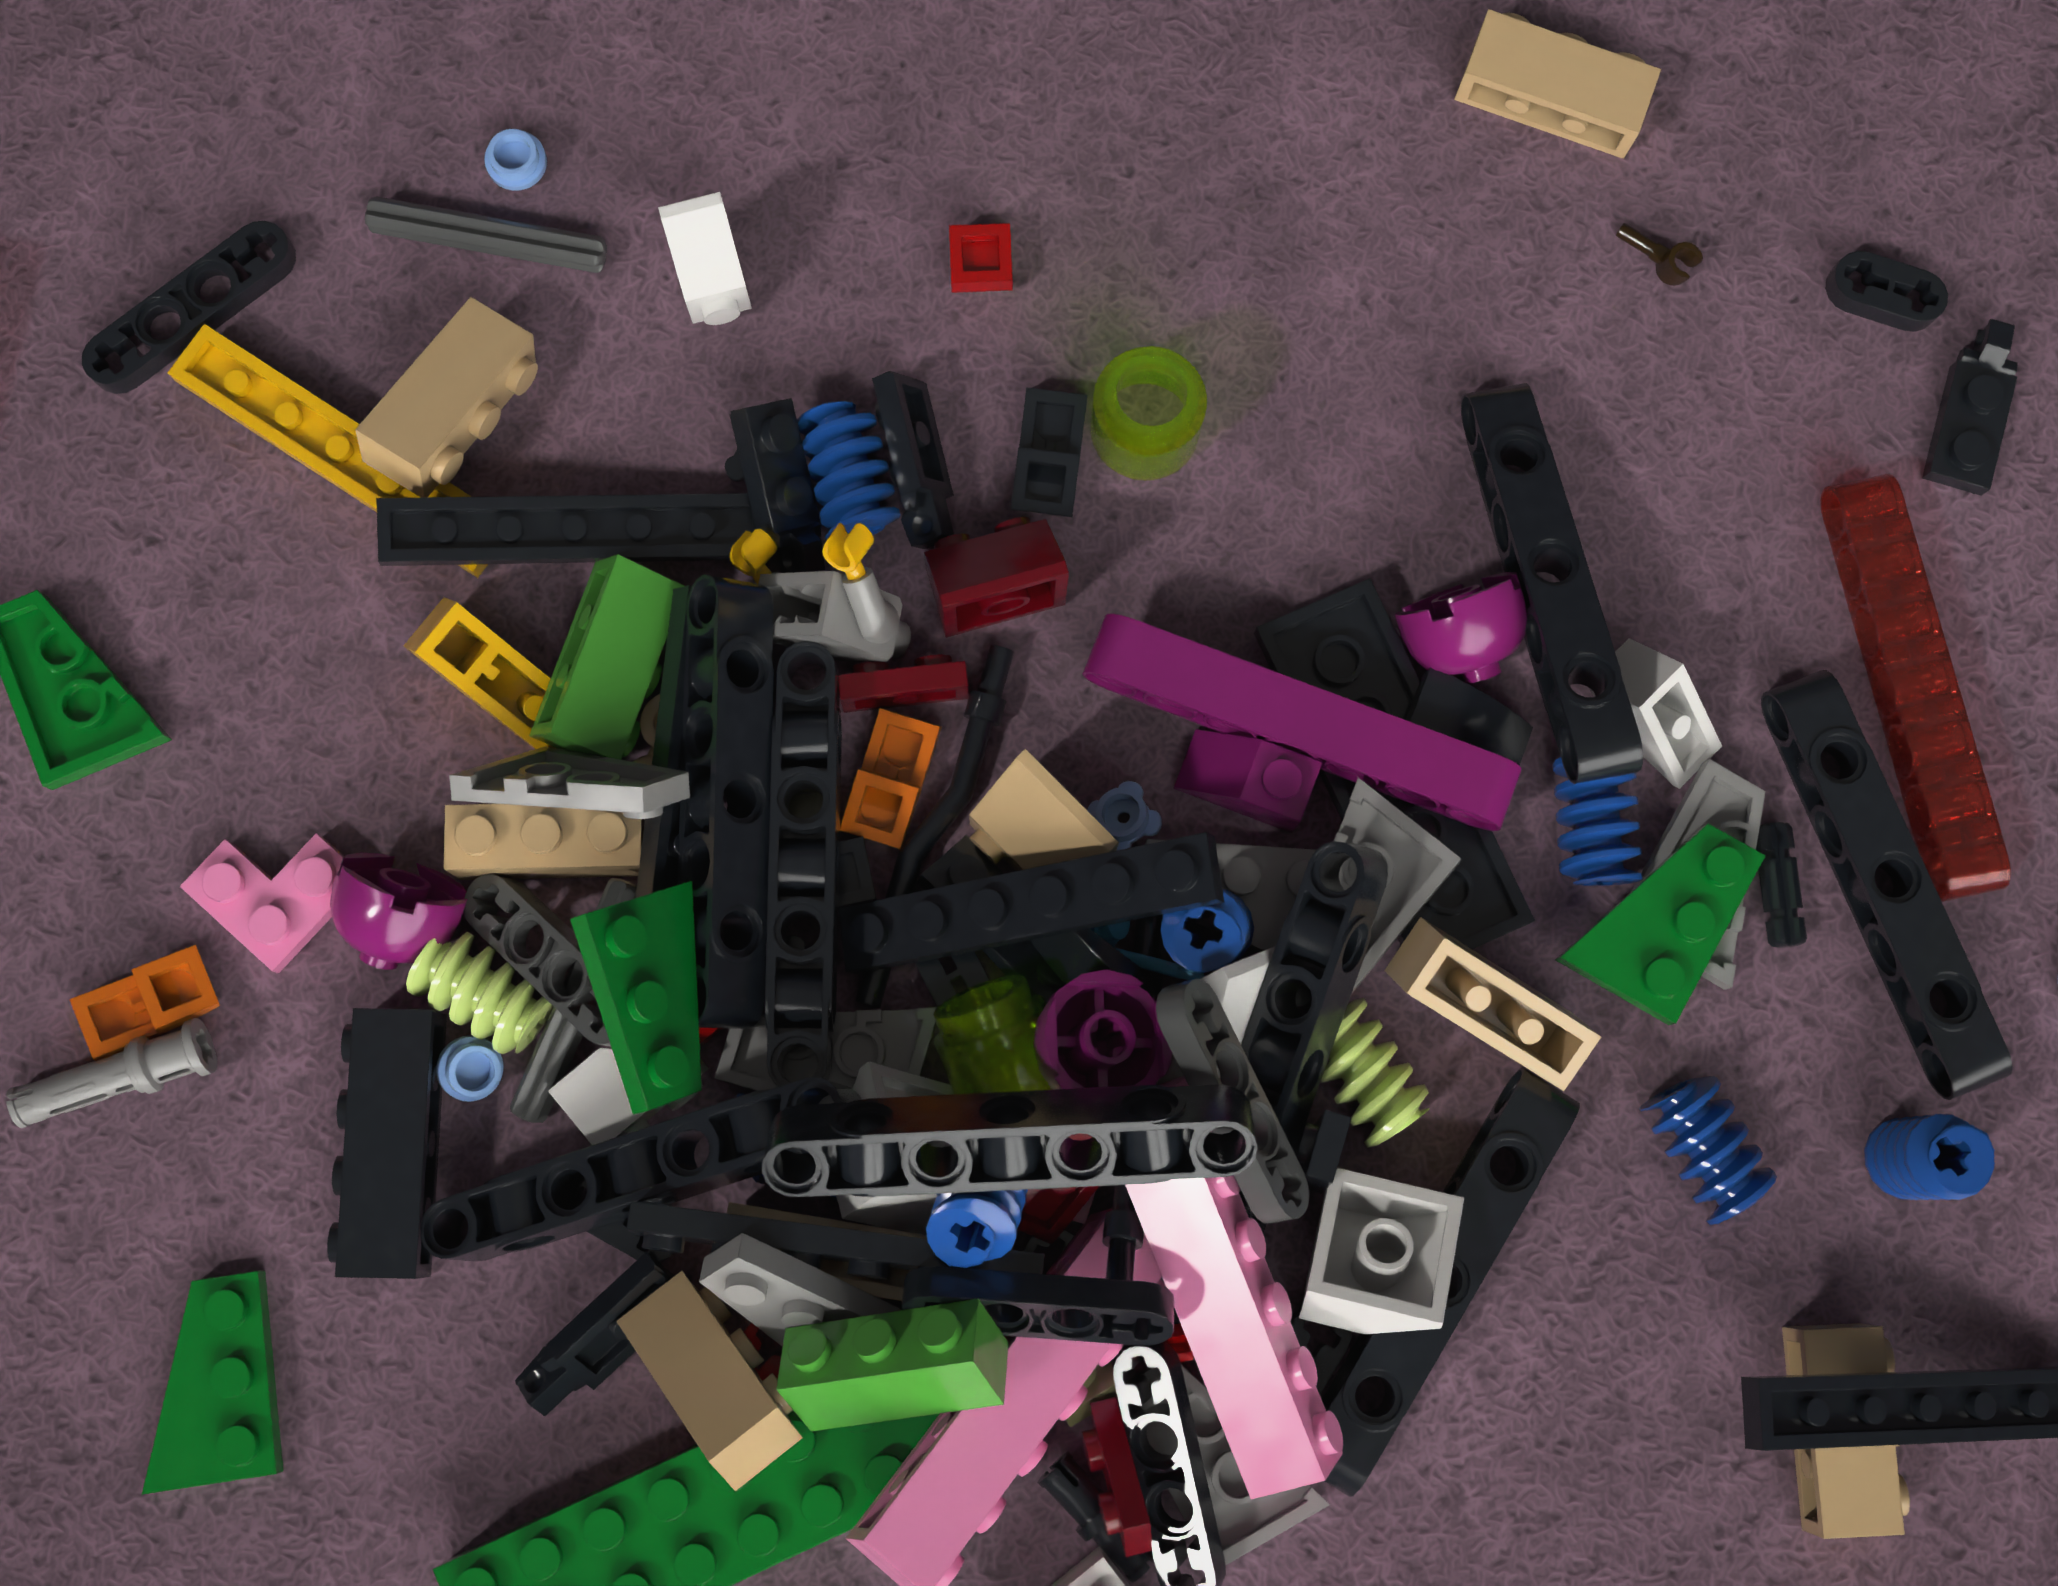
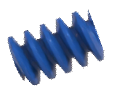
M846 401L824 403L803 413L797 419L800 433L806 436L802 441L804 453L812 459L808 464L810 478L817 482L814 488L815 500L824 506L819 512L821 524L830 529L825 536L826 540L839 523L844 525L848 534L856 523H861L874 535L882 531L886 525L899 519L901 515L899 508L880 507L879 503L894 495V486L888 483L874 484L873 480L888 472L889 466L887 461L868 460L869 455L883 448L882 439L876 436H862L863 432L877 425L876 415L857 413L856 405Z
M1560 757L1554 761L1553 771L1556 775L1568 778ZM1636 773L1577 784L1566 780L1554 788V795L1558 800L1571 804L1556 813V821L1560 825L1574 829L1560 835L1557 839V846L1561 850L1577 854L1562 860L1559 864V871L1562 875L1578 879V881L1573 882L1574 885L1609 886L1630 884L1643 880V873L1626 869L1623 861L1642 854L1640 847L1622 843V836L1640 829V822L1620 817L1621 810L1638 804V797L1621 793L1618 788L1619 785L1636 779Z
M1223 889L1224 903L1163 914L1161 925L1163 945L1173 961L1187 970L1205 973L1218 970L1242 958L1252 943L1254 923L1251 911L1240 897L1229 890ZM1212 913H1215L1214 925L1223 930L1222 938L1208 940L1203 944L1201 943L1203 932L1195 928V922L1197 918H1209Z
M1715 1076L1692 1078L1680 1082L1650 1098L1639 1108L1640 1111L1661 1109L1663 1115L1651 1128L1653 1134L1675 1132L1677 1138L1664 1151L1667 1157L1686 1154L1690 1157L1691 1161L1678 1174L1680 1179L1688 1180L1702 1177L1705 1182L1692 1196L1694 1202L1702 1203L1714 1200L1717 1202L1718 1207L1706 1219L1709 1225L1726 1221L1753 1206L1772 1187L1777 1178L1774 1170L1770 1167L1753 1169L1763 1155L1760 1147L1756 1144L1738 1146L1748 1134L1749 1129L1743 1122L1724 1123L1734 1111L1735 1106L1729 1099L1709 1101L1721 1086L1719 1079Z
M1949 1114L1890 1119L1880 1123L1869 1134L1864 1148L1865 1166L1872 1181L1883 1192L1898 1199L1962 1200L1977 1194L1989 1182L1995 1167L1994 1148L1988 1134L1970 1125L1967 1121Z
M1028 1189L937 1194L926 1227L928 1244L935 1255L949 1266L968 1268L980 1265L984 1261L1001 1258L1012 1249L1016 1240L1017 1228L1022 1218V1210L1026 1202Z

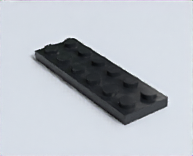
M1370 578L1256 627L1254 635L1272 671L1406 720L1420 681ZM1319 770L1322 780L1343 821L1356 783ZM1376 791L1461 858V862L1398 937L1400 945L1403 944L1420 917L1472 950L1535 921L1492 831L1467 825Z

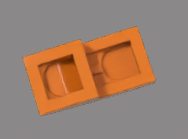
M879 708L862 767L856 773L840 831L894 848H902L939 739L941 726Z
M196 945L131 969L133 975L69 999L94 1061L123 1052L125 1045L129 1044L131 1039L146 1036L151 1040L182 1026L184 1021L198 1018L220 1006Z

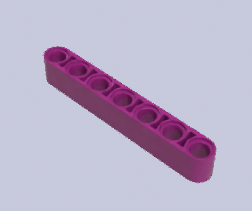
M1106 614L1104 616L1082 673L1088 681L1114 693L1224 734L1262 739L1321 761L1320 770L1355 783L1360 778L1376 791L1484 830H1501L1522 769L1517 763L1501 755L1123 615Z

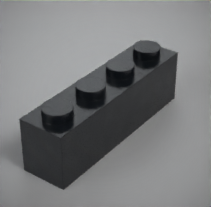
M353 1008L352 1024L344 1026L341 1038V1055L344 1063H349L348 1089L340 1091L336 1111L338 1127L345 1129L343 1155L336 1157L332 1171L333 1192L335 1195H340L339 1222L332 1223L327 1242L328 1259L331 1263H336L335 1277L397 1279L431 1277L432 1255L423 1245L420 1225L425 1212L436 1202L442 1087L437 1079L436 1066L438 1058L445 1048L446 1014L424 1009Z

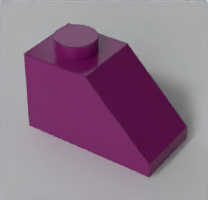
M1196 729L1173 789L1292 833L1302 820L1322 762L1262 739Z

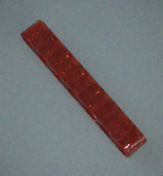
M1891 474L1827 486L1821 494V513L1916 847L1942 902L2005 889L2011 879L2009 856L1901 487Z

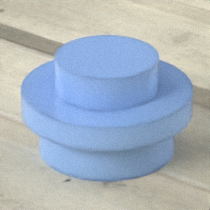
M506 129L497 133L491 139L485 152V167L489 176L498 186L507 190L519 191L532 187L542 178L547 167V156L541 142L531 133L519 129Z
M473 1035L462 1036L451 1041L442 1050L436 1066L437 1079L443 1090L455 1099L467 1102L481 1100L490 1095L499 1085L504 1069L501 1054L493 1049L490 1041L486 1039L480 1040Z

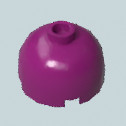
M1506 572L1481 578L1484 590L1481 589L1480 585L1463 588V585L1460 584L1408 604L1402 608L1403 612H1396L1395 617L1402 638L1411 656L1425 669L1431 667L1448 675L1462 674L1467 684L1479 682L1501 673L1499 661L1517 650L1526 632L1527 606L1517 572Z
M364 852L348 854L343 858L340 869L336 873L332 886L330 908L337 931L346 943L360 951L359 958L361 961L379 969L393 970L398 967L399 963H414L425 945L433 938H436L437 944L443 945L450 942L462 920L468 900L464 899L467 892L464 886L450 876L419 863H416L419 875L391 868L395 856Z
M1106 969L1081 974L1053 993L1037 1019L1033 1041L1038 1069L1052 1090L1156 1085L1158 1080L1164 1077L1171 1065L1173 1053L1157 1020V1001L1154 1002L1150 994L1139 987L1144 983L1132 975Z

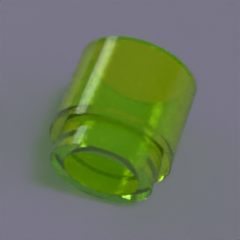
M1155 346L1138 347L1125 351L1105 366L1097 379L1094 389L1090 434L1097 454L1109 468L1122 476L1147 481L1167 477L1181 469L1189 461L1197 447L1207 409L1205 385L1196 368L1178 353ZM1136 384H1153L1175 394L1182 401L1184 407L1174 419L1165 424L1156 426L1143 425L1130 419L1123 412L1117 399V392Z
M1010 975L980 983L947 999L933 1012L940 1031L934 1038V1045L954 1094L1052 1090L1038 1069L1033 1047L1036 1022L1047 1003L1043 996L1032 994L1024 976Z

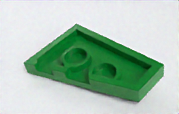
M35 590L0 605V676L43 787L55 790L172 740L48 596L39 590Z
M1709 823L1702 826L1655 868L1621 902L1601 917L1578 941L1559 955L1555 961L1665 1024H1676L1765 855Z
M692 881L571 918L572 927L633 1115L650 1111L701 1091Z
M265 1270L191 1282L142 1495L274 1475L283 1472Z

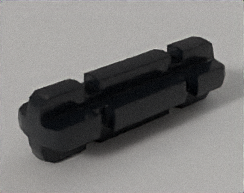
M1784 822L1760 825L1756 850L1765 855L1758 871L1763 909L1765 913H1770L1771 921L1765 922L1767 939L1771 947L1777 948L1799 946L1807 940L1805 918L1798 917L1797 912L1799 908H1803L1797 858L1790 857L1789 852L1790 849L1795 848L1793 828L1789 823Z

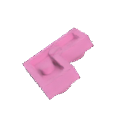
M316 833L272 879L233 842L224 839L180 887L271 971L280 973L331 919L330 899L332 886L345 856L324 837Z

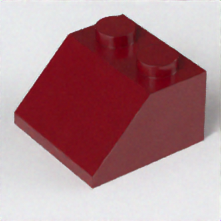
M1029 517L1009 519L995 526V533L973 539L966 533L947 536L935 542L933 550L924 552L926 571L946 638L1066 604L1069 571L1046 519L1032 523Z

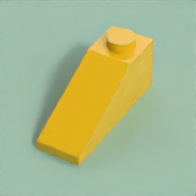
M443 597L403 646L534 749L545 746L553 747L529 736L551 678L459 603Z

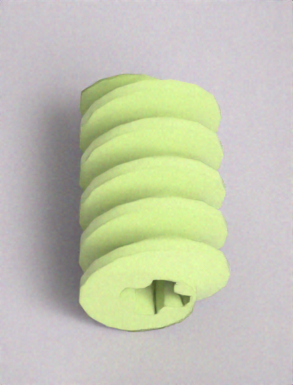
M466 932L455 942H448L443 945L437 944L436 938L431 939L418 955L408 973L407 991L417 997L429 993L427 998L428 1005L437 1011L450 1007V1020L461 1026L472 1021L470 1027L471 1035L480 1040L494 1034L492 1046L498 1053L505 1054L515 1048L516 1054L522 1052L545 1025L553 1005L544 997H541L538 1001L532 996L535 988L526 979L517 986L513 985L511 981L515 969L508 962L495 972L491 970L490 966L496 951L492 947H486L474 958L470 956L469 952L475 937L471 933Z
M1361 998L1347 1005L1329 1056L1330 1061L1325 1067L1321 1081L1328 1082L1340 1078L1343 1079L1345 1083L1334 1100L1337 1104L1354 1100L1359 1102L1360 1105L1352 1115L1350 1123L1352 1126L1373 1122L1375 1127L1364 1142L1367 1148L1383 1143L1424 1115L1430 1108L1419 1110V1106L1429 1093L1425 1084L1409 1088L1403 1087L1413 1072L1411 1064L1403 1063L1389 1067V1061L1398 1050L1394 1041L1378 1045L1372 1043L1383 1028L1380 1020L1358 1023V1018L1367 1007L1366 1000Z

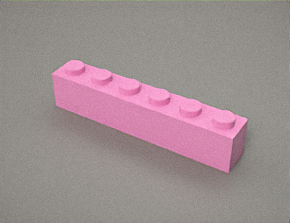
M1184 1076L1159 1084L1166 1087L1189 1086ZM1234 1175L1216 1178L1173 1179L1154 1184L1126 1185L1165 1286L1174 1296L1175 1311L1250 1498L1255 1499L1325 1481L1343 1454L1341 1427L1334 1413L1326 1411L1316 1387L1318 1377L1314 1359L1306 1347H1300L1290 1322L1292 1308L1288 1294L1279 1282H1274L1265 1259L1266 1242L1263 1232L1257 1221L1248 1217L1239 1194L1240 1187Z
M1112 1208L1091 1214L1046 1274L1105 1278L1108 1247L1103 1244L1102 1239L1105 1214L1111 1211ZM1144 1234L1142 1248L1135 1250L1133 1281L1157 1283L1165 1287L1156 1260ZM1004 1336L1009 1342L1004 1405L940 1413L845 1539L899 1586H948L964 1563V1557L960 1555V1552L976 1531L979 1534L984 1533L999 1518L1006 1506V1499L1002 1497L1017 1474L1023 1477L1039 1463L1048 1447V1444L1043 1440L1058 1419L1061 1421L1066 1420L1079 1408L1088 1393V1389L1083 1385L1097 1365L1102 1367L1108 1364L1119 1353L1124 1344Z

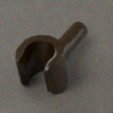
M1623 223L1616 234L1618 238L1649 256L1648 258L1656 263L1658 278L1670 286L1680 285L1690 278L1685 271L1680 270L1676 266L1675 258L1680 259L1687 267L1692 268L1703 260L1701 251L1692 243H1678L1669 249L1661 243L1651 240L1626 223Z

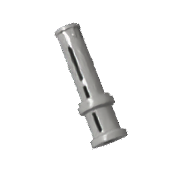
M198 1018L184 1021L181 1030L151 1040L146 1036L131 1039L129 1044L125 1045L123 1052L51 1075L33 1083L30 1082L9 1088L6 1092V1097L10 1099L6 1101L9 1115L19 1128H25L47 1118L68 1113L125 1092L137 1090L140 1093L152 1094L161 1091L165 1082L195 1072L200 1076L215 1073L217 1069V1056L213 1041L207 1027Z

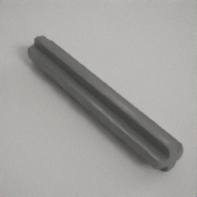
M378 196L370 198L367 211L365 212V224L372 233L594 273L603 270L607 257L605 239L591 234Z
M610 879L596 910L636 898L637 886L622 879ZM579 961L572 963L564 981L565 989L569 996L580 988L583 981V969ZM554 1006L510 1104V1111L514 1115L531 1123H543L547 1119L555 1101L548 1091L566 1076L583 1037Z

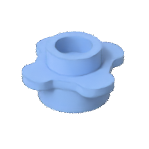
M1133 781L1123 782L1118 788L1106 792L1100 800L1093 801L1087 809L1119 842L1117 850L1131 848V844L1143 836L1156 835L1162 826L1161 816L1157 811L1148 808L1142 799L1144 794L1142 787ZM1122 813L1130 815L1127 823L1119 822L1118 818Z

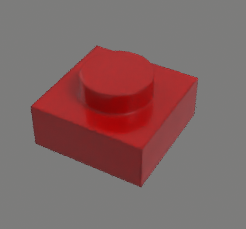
M1010 223L949 225L952 293L1013 291Z

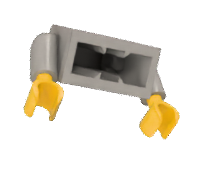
M839 523L824 544L822 553L825 560L834 568L845 572V575L836 571L779 573L776 571L771 573L765 564L775 554L777 546L773 539L762 529H755L752 533L745 531L730 550L732 564L742 573L752 576L756 584L765 585L772 595L774 644L789 648L798 642L810 641L819 643L829 651L834 660L888 661L891 657L897 658L903 655L909 646L911 630L907 623L900 621L903 606L900 597L881 590L873 570L864 567L861 561L874 543L873 535L865 525L856 523L848 534L844 525Z

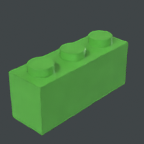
M619 554L596 561L529 736L558 749L619 760L622 757H626L634 748L639 737L640 723L636 719L643 700L654 692L661 677L662 665L657 662L668 637L673 589L684 587V585Z
M979 1299L785 1328L776 1390L810 1431L1004 1405L1009 1342Z

